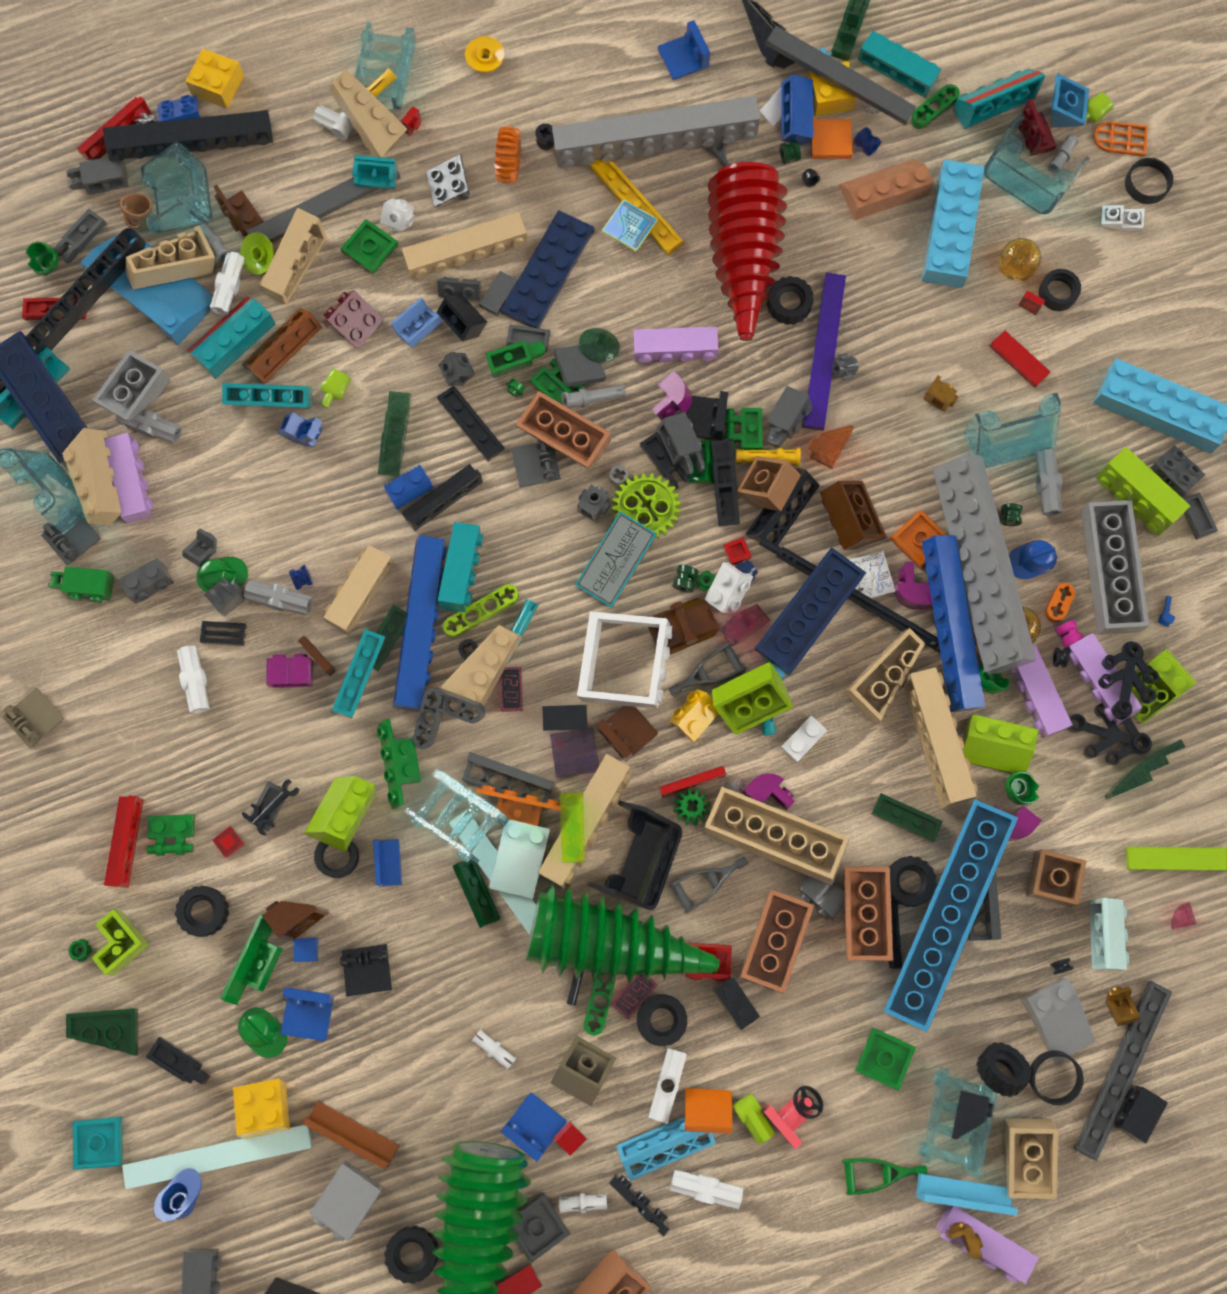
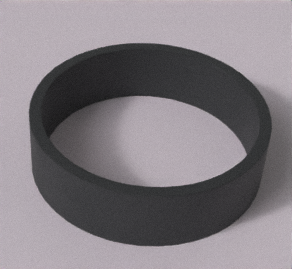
M1140 159L1132 165L1126 175V191L1137 202L1143 204L1158 203L1166 197L1172 188L1173 173L1169 166L1159 159ZM1141 166L1156 168L1166 178L1167 190L1157 196L1142 194L1133 186L1131 172Z
M1056 1050L1047 1051L1037 1056L1030 1066L1032 1078L1029 1083L1032 1090L1043 1101L1051 1105H1065L1072 1102L1080 1094L1084 1083L1083 1072L1079 1064L1068 1054ZM1052 1057H1064L1071 1060L1076 1068L1077 1079L1075 1086L1064 1097L1057 1099L1046 1098L1036 1088V1072L1045 1060Z

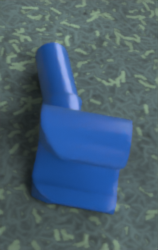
M1166 596L1165 607L1158 618L1159 623L1166 627H1169L1175 619V616L1169 613L1171 596Z

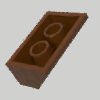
M837 481L820 492L822 503L828 511L830 522L835 528L839 537L838 541L844 550H856L887 538L863 481Z
M275 901L266 908L267 912L262 916L278 938L294 941V939L298 938L330 912L316 905Z

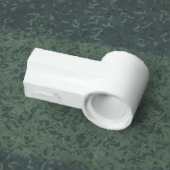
M322 105L317 107L314 112V123L330 130L341 140H347L354 129L351 121L343 112L339 114Z

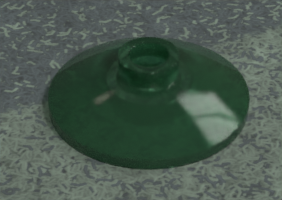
M590 328L585 330L579 338L581 352L585 357L594 362H610L619 353V342L608 330Z

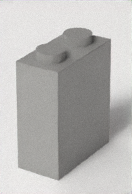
M346 1161L342 1163L309 1214L314 1217L313 1221L319 1226L325 1227L326 1225L332 1229V1234L337 1239L349 1241L375 1204L384 1187Z

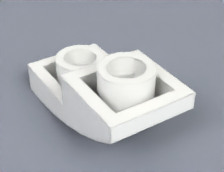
M781 87L759 110V114L771 127L781 119Z
M1103 205L1101 226L1124 231H1143L1145 209H1124V205Z

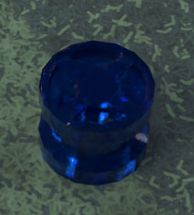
M302 565L298 570H289L296 590H300L304 585L310 586L313 584L306 565Z

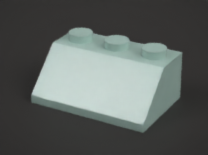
M1113 898L1090 900L1092 970H1127L1129 954L1126 952L1125 942L1128 941V931L1124 926L1127 909L1123 905V900Z

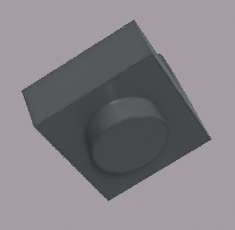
M200 528L197 530L196 539L182 551V556L198 567H201L216 553L217 539L211 533Z

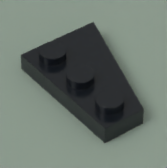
M615 1174L609 1181V1184L630 1205L636 1206L642 1217L659 1227L658 1232L664 1237L670 1230L669 1223L666 1221L668 1216L659 1208L654 1210L648 1204L650 1202L649 1198L641 1191L637 1194L630 1187L633 1184L624 1175L619 1177Z

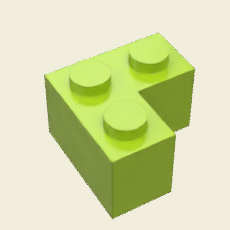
M113 909L95 924L109 943L91 958L105 975L115 976L150 944L123 911Z

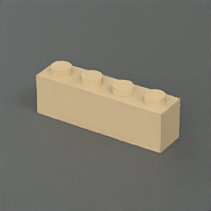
M371 545L366 550L363 549L361 551L357 565L349 570L347 581L337 589L335 600L332 604H328L324 611L325 616L323 618L326 622L348 635L352 632L394 564L393 559L389 555Z

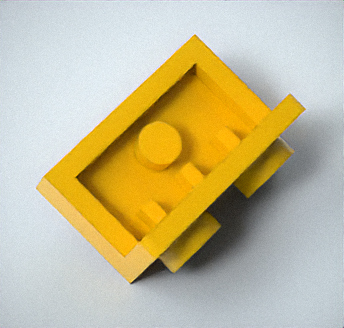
M696 689L687 696L686 702L673 712L669 722L677 726L690 741L695 742L719 713L714 708L713 699L707 692Z

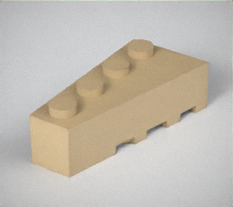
M347 69L333 81L328 89L343 113L351 121L354 130H357L362 138V142L370 150L373 157L382 158L407 130Z
M299 208L296 209L266 274L262 277L260 286L265 295L281 303H288L327 239L318 217Z
M199 225L187 234L185 232L178 234L177 238L171 241L164 240L157 247H148L127 256L125 273L134 290L212 274L215 256Z
M83 428L62 453L68 467L87 522L89 524L111 525L121 514L117 487L112 485L114 470L109 468L107 457H110L111 454L110 449L105 447L104 439H107V433L103 430Z
M498 625L440 688L477 701L484 706L520 643L522 636L505 626Z
M910 628L903 631L844 693L874 723L880 722L925 643Z

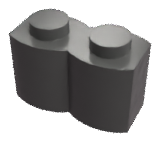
M809 877L798 889L801 892L799 896L809 904L811 902L818 907L817 912L826 920L828 918L834 920L845 907L844 891L834 882L831 886Z

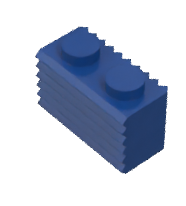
M418 465L414 467V470L410 469V472L407 471L406 474L403 473V476L392 480L391 483L388 482V485L385 484L384 488L391 502L398 510L432 490L433 486L422 466Z

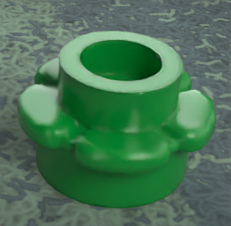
M513 378L509 383L506 382L508 393L514 397L523 395L525 390L523 384Z
M703 571L696 578L698 588L701 591H709L716 575L711 574L710 571Z
M79 939V941L71 943L69 947L71 959L78 962H83L87 959V956L92 952V947L88 944L87 940Z

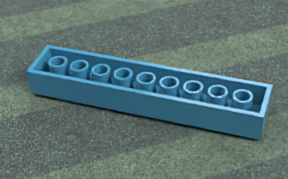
M974 799L883 1012L928 1032L1018 817Z

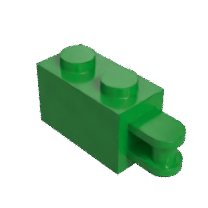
M524 340L485 353L493 379L532 366V360L544 356L545 345L542 342L527 345Z
M65 566L64 572H50L52 579L51 583H48V587L60 590L67 596V599L81 601V598H85L94 603H102V600L110 601L115 576L108 570Z

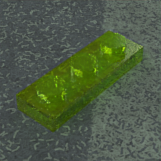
M583 792L560 793L562 863L585 862Z

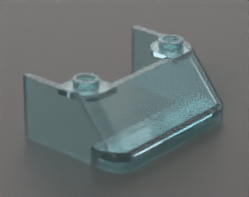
M1021 114L1012 121L984 167V175L1006 192L1036 212L1044 215L1054 210L1072 187L1090 158H1084L1077 165L1073 173L1067 169H1062L1051 179L1019 158L1024 149V143L1021 138L1015 135V132L1025 118V115Z

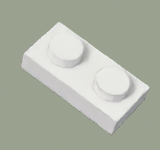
M811 715L782 745L781 749L797 763L828 730Z

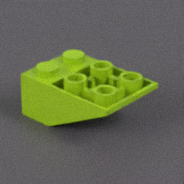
M1168 648L1146 663L1150 670L1153 669L1159 673L1160 678L1153 685L1147 684L1143 679L1144 675L1141 671H1136L1147 689H1153L1157 695L1152 703L1146 704L1141 700L1139 692L1132 684L1131 691L1142 706L1141 711L1134 716L1141 724H1144L1197 683V680Z

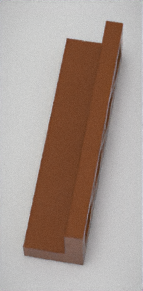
M299 308L241 365L246 370L252 372L262 384H265L323 327L309 311Z
M317 1101L310 1116L306 1117L302 1123L383 1169L389 1167L400 1146L321 1101Z

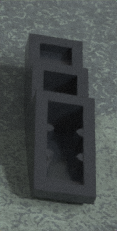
M733 439L711 441L718 526L740 525Z

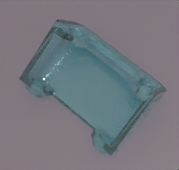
M175 142L141 166L143 183L147 187H151L155 192L157 215L150 213L146 216V225L152 232L160 234L206 224L212 219L206 168L195 155L181 144Z
M1058 393L1044 396L1039 402V411H1036L1034 416L1001 424L997 414L992 411L976 413L964 432L970 452L982 456L985 468H990L1036 456V453L1039 451L1053 449L1057 441L1061 413V401Z
M8 447L0 450V467L11 475L18 484H21L23 480H28L33 484L38 483L43 489L34 498V506L62 534L85 517L72 478L49 453Z

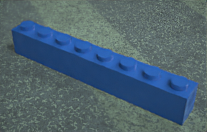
M419 535L415 542L406 607L408 614L405 617L393 708L419 712L425 685L429 684L430 672H427V666L431 664L433 658L430 644L431 642L434 643L436 630H433V622H437L439 609H435L440 592V588H438L439 580H442L444 567H441L442 559L445 560L447 547H444V539Z
M956 535L933 536L922 541V550L925 558L944 680L950 699V712L972 711L985 707L957 539Z

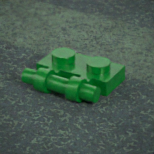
M555 358L549 363L553 367L551 371L543 366L530 379V383L538 391L562 404V392L573 393L570 390L573 387L577 391L584 388V385L566 387L565 383L563 384L557 378L561 373Z
M732 408L726 409L724 424L726 425V434L724 435V440L733 439L734 450L736 442L741 443L742 450H762V408H741V416H735V410ZM735 425H741V433H735Z
M195 815L148 816L147 839H156V844L147 846V854L164 856L168 853L184 855L185 853L193 852V843L185 844L186 838H192L195 835ZM176 838V844L165 845L166 839Z

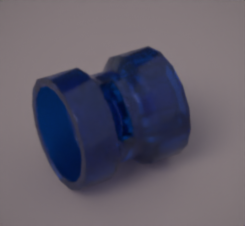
M865 127L855 136L853 143L857 147L863 148V153L866 156H870L879 148L882 141L877 136L874 137L872 131Z

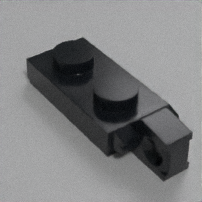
M158 1037L146 1056L147 1059L183 1082L192 1083L195 1080L202 1085L206 1084L210 1078V1075L201 1070L203 1064L199 1060L163 1037Z

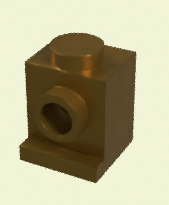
M937 375L923 400L945 412L948 406H954L959 396L956 395L957 390L951 384L943 383L940 381L941 376Z

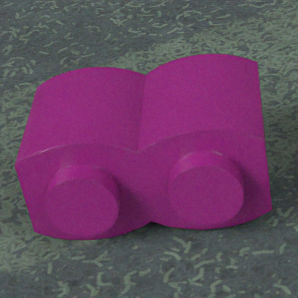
M283 654L272 655V658H267L266 685L270 688L313 686L312 658L308 657L307 654H295L292 658H286V655Z

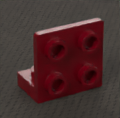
M1033 99L1028 100L1018 120V129L1023 133L1026 148L1029 149L1031 156L1055 150L1057 145L1043 111L1037 112Z

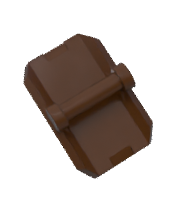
M700 598L692 599L683 604L681 601L676 602L670 606V609L652 616L655 618H666L670 626H672V638L668 639L667 645L670 648V655L712 638L719 631V626L708 602ZM648 627L657 646L659 628Z

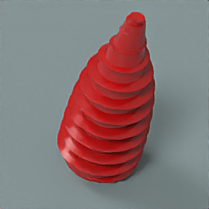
M739 162L721 168L708 182V190L710 192L708 204L711 207L708 212V218L712 222L709 226V233L713 237L710 247L715 252L712 262L718 268L715 275L723 283L721 292L730 298L727 304L733 310V319L736 322L738 336L741 341H751L753 336H755L759 313L762 312L760 310L762 301L769 298V295L765 293L766 287H770L776 282L775 279L769 277V274L780 268V264L772 259L779 257L783 253V249L776 244L785 238V234L779 229L786 223L785 217L781 214L787 209V204L782 199L787 195L788 190L779 183V173L774 167L759 162Z

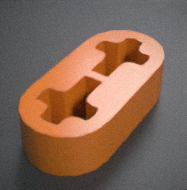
M1061 583L1053 591L1044 612L1048 621L1057 623L1066 616L1075 597V589L1071 584ZM1063 589L1067 590L1066 594L1069 596H1066L1063 600H1060L1062 596V593L1060 591H1062ZM1059 605V614L1055 617L1052 610Z

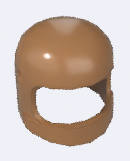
M140 193L128 194L121 198L120 208L124 214L125 224L135 231H144L150 228L154 219L151 200L146 195ZM125 202L127 203L126 209L123 207Z

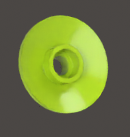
M254 232L244 238L240 250V255L245 259L244 267L255 275H262L267 272L274 257V249L267 236Z

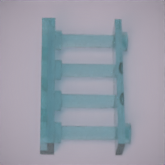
M367 22L366 28L362 30L361 34L362 46L355 78L363 85L365 76L378 78L385 72V70L367 68L368 59L397 63V70L393 71L397 77L393 81V88L384 89L378 96L389 98L392 101L393 109L401 110L416 44L414 28L406 27L405 34L397 37L376 34L373 32L371 22ZM372 41L400 45L401 52L397 54L370 50Z
M437 768L432 776L438 780L436 784L438 786L417 814L408 808L405 812L411 816L409 821L417 827L421 828L424 825L459 851L457 855L467 863L471 859L478 864L480 860L472 854L476 846L493 824L495 825L498 822L505 827L510 819ZM449 789L454 792L452 796L454 797L434 824L431 825L425 821V817L442 794ZM468 801L470 803L468 805L469 809L450 835L446 836L440 829L460 802ZM484 812L486 814L484 816L485 820L467 845L463 848L456 843V840L476 813Z
M940 1067L939 1071H936L934 1075L933 1085H936L925 1140L920 1143L918 1155L921 1156L920 1160L928 1164L932 1156L964 1165L967 1169V1174L981 1178L992 1118L987 1117V1121L977 1127L975 1131L972 1130L960 1138L961 1140L969 1141V1144L972 1145L970 1154L966 1156L933 1147L936 1133L952 1137L953 1127L938 1123L941 1109L956 1113L958 1107L957 1103L943 1100L945 1086L990 1097V1103L994 1104V1108L998 1093L988 1088L985 1082L978 1085L949 1077V1069Z

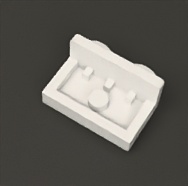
M723 562L704 600L722 613H735L739 609L746 591L750 588L753 576L742 573L728 562Z

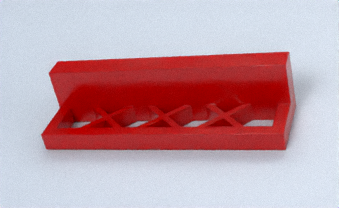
M141 96L132 99L76 148L86 160L100 159L107 153L103 128L137 124L134 120L141 119V113H146L148 117L151 111L145 100Z
M119 796L104 881L105 886L129 888L144 799L137 796Z

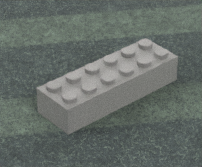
M1132 500L1090 502L1081 510L1097 634L1142 632L1149 627V619Z

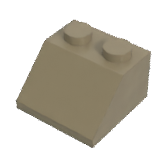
M576 1035L559 1065L551 1084L592 1106L616 1057Z

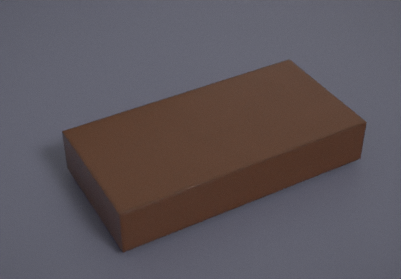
M302 636L298 642L329 676L334 674L335 669L306 636Z

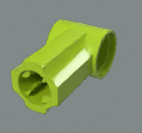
M752 1093L732 1105L742 1123L746 1124L758 1145L775 1135L769 1122L762 1114V1108Z

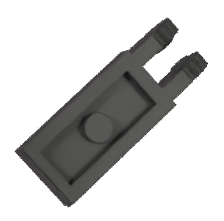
M88 209L61 237L62 239L55 246L54 249L58 256H62L66 252L63 256V261L67 264L71 263L77 257L78 252L80 253L107 223L92 210Z

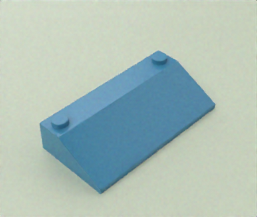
M117 236L95 247L80 262L85 270ZM145 242V248H144V249H146V248H148V247L153 248L151 245H149L147 242ZM125 270L110 286L155 322L163 334L177 345L211 311L210 304L213 294L193 278L133 290Z

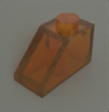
M849 425L823 432L819 439L814 438L809 448L812 451L810 458L833 469L854 427Z

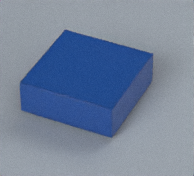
M318 938L294 939V962L318 961Z

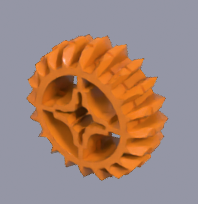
M502 126L499 129L496 143L495 174L498 182L515 183L519 173L521 158V133L519 128Z

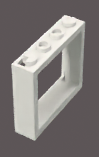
M590 611L577 697L581 701L658 709L659 703L662 702L664 697V691L661 690L662 681L665 682L667 676V669L664 666L665 660H668L670 655V648L667 647L668 639L672 638V626H670L668 619ZM602 622L659 628L649 697L592 691Z

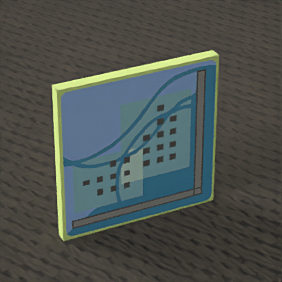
M623 199L602 229V233L637 252L658 219Z

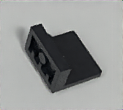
M720 391L719 398L692 396V403L686 415L692 422L696 437L722 440L729 392Z

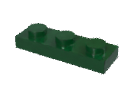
M394 604L376 632L385 636L373 669L377 672L404 630L405 617H407L408 613Z
M882 793L879 794L871 813L873 816L931 842H935L943 822Z
M474 858L453 865L454 872L479 928L501 920Z

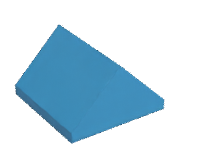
M1059 73L1055 76L1051 108L1053 127L1083 126L1086 122L1089 89Z

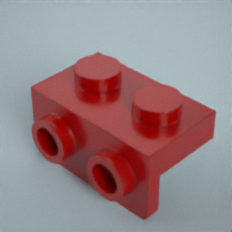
M688 943L694 947L697 946L700 950L715 955L720 961L717 973H687L685 977H689L692 980L712 978L714 981L731 979L732 945Z

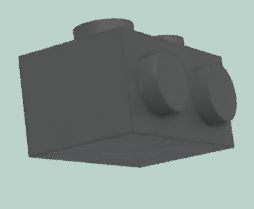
M158 558L118 579L127 597L135 604L146 600L148 597L174 583L165 565Z

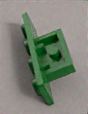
M389 718L378 724L377 736L381 741L380 755L384 761V779L388 784L389 790L387 798L392 810L404 806L401 785L421 782L413 738L394 740L391 720Z
M260 914L255 922L254 928L224 988L220 999L225 1002L237 1005L246 985L259 991H264L283 948L267 941L272 928L262 916L263 914Z

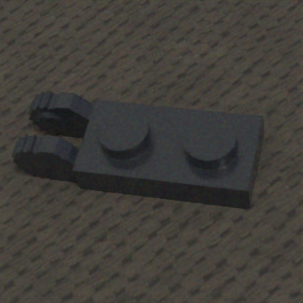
M658 432L640 443L642 450L663 478L669 480V485L675 486V490L679 486L671 475L674 471H677L684 483L689 481V477L681 467V463L673 465Z

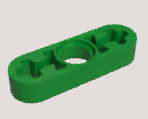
M947 84L916 108L910 120L911 125L916 129H923L953 106L959 97L958 87L953 84ZM946 93H947L948 95H949V94H953V97L950 95V96H948V97L945 99V101L943 100V99L945 98V96H946ZM937 103L940 109L933 110L930 108V104ZM925 112H926V115H925V117H924V120H923V119H919V120L917 119V117L921 118V117L925 114Z
M600 973L594 982L584 1020L585 1031L593 1036L600 1034L604 1029L616 982L615 977L612 984L607 983L605 990L610 989L609 995L602 991L595 992L596 986L601 988L602 981L599 980V977L604 976L605 973ZM597 995H603L607 1000L606 1006L602 1009H597L593 1004V1000ZM591 1009L599 1013L604 1012L603 1018L601 1016L598 1017V1023L601 1024L600 1029L596 1028L595 1032L590 1031L591 1027L587 1025L588 1021H593L594 1014L590 1015Z

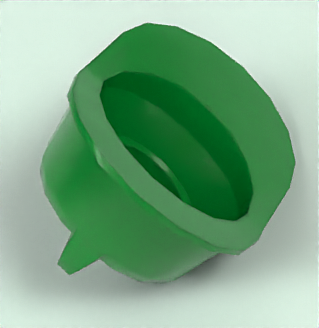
M236 557L211 559L199 568L196 581L198 586L205 592H208L224 578L229 582L233 580L240 587L248 577V569L246 564Z
M255 1007L243 1013L239 1019L238 1032L242 1040L256 1054L261 1057L272 1058L278 1056L285 1049L288 1039L287 1035L281 1034L282 1025L264 1008Z

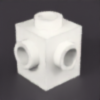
M392 198L384 203L380 222L390 226L394 231H403L414 222V207L408 205V202L405 200Z

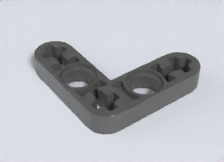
M440 687L428 689L423 696L413 735L415 746L419 749H426L435 743L442 713L468 723H477L485 717V708L477 701ZM435 693V697L438 698V701L434 702V698L431 697V695ZM452 699L459 703L457 711L452 710L450 707ZM475 708V712L478 713V715L473 717V713L468 710ZM427 712L433 715V724H429L425 720ZM424 734H425V739L428 740V741L425 742V743H424V739L421 738V736L424 735Z

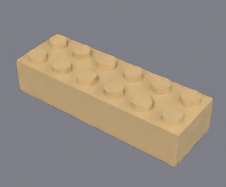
M936 667L911 673L904 680L903 687L941 809L972 800L977 797L978 788L975 780L971 779L969 773L971 771L968 758L964 757L962 751L964 749L961 736L957 735L955 729L957 728L956 718L954 715H951L949 710V696L944 694L942 685H944L942 674L938 673Z
M608 754L605 755L538 871L540 877L563 890L565 886H571L576 877L574 870L577 866L581 868L587 857L586 849L588 846L592 848L598 838V833H596L598 828H604L609 819V813L607 812L610 807L613 809L616 807L620 799L619 791L621 788L626 789L631 780L629 766Z
M724 787L721 788L704 827L707 835L831 886L849 845V837Z

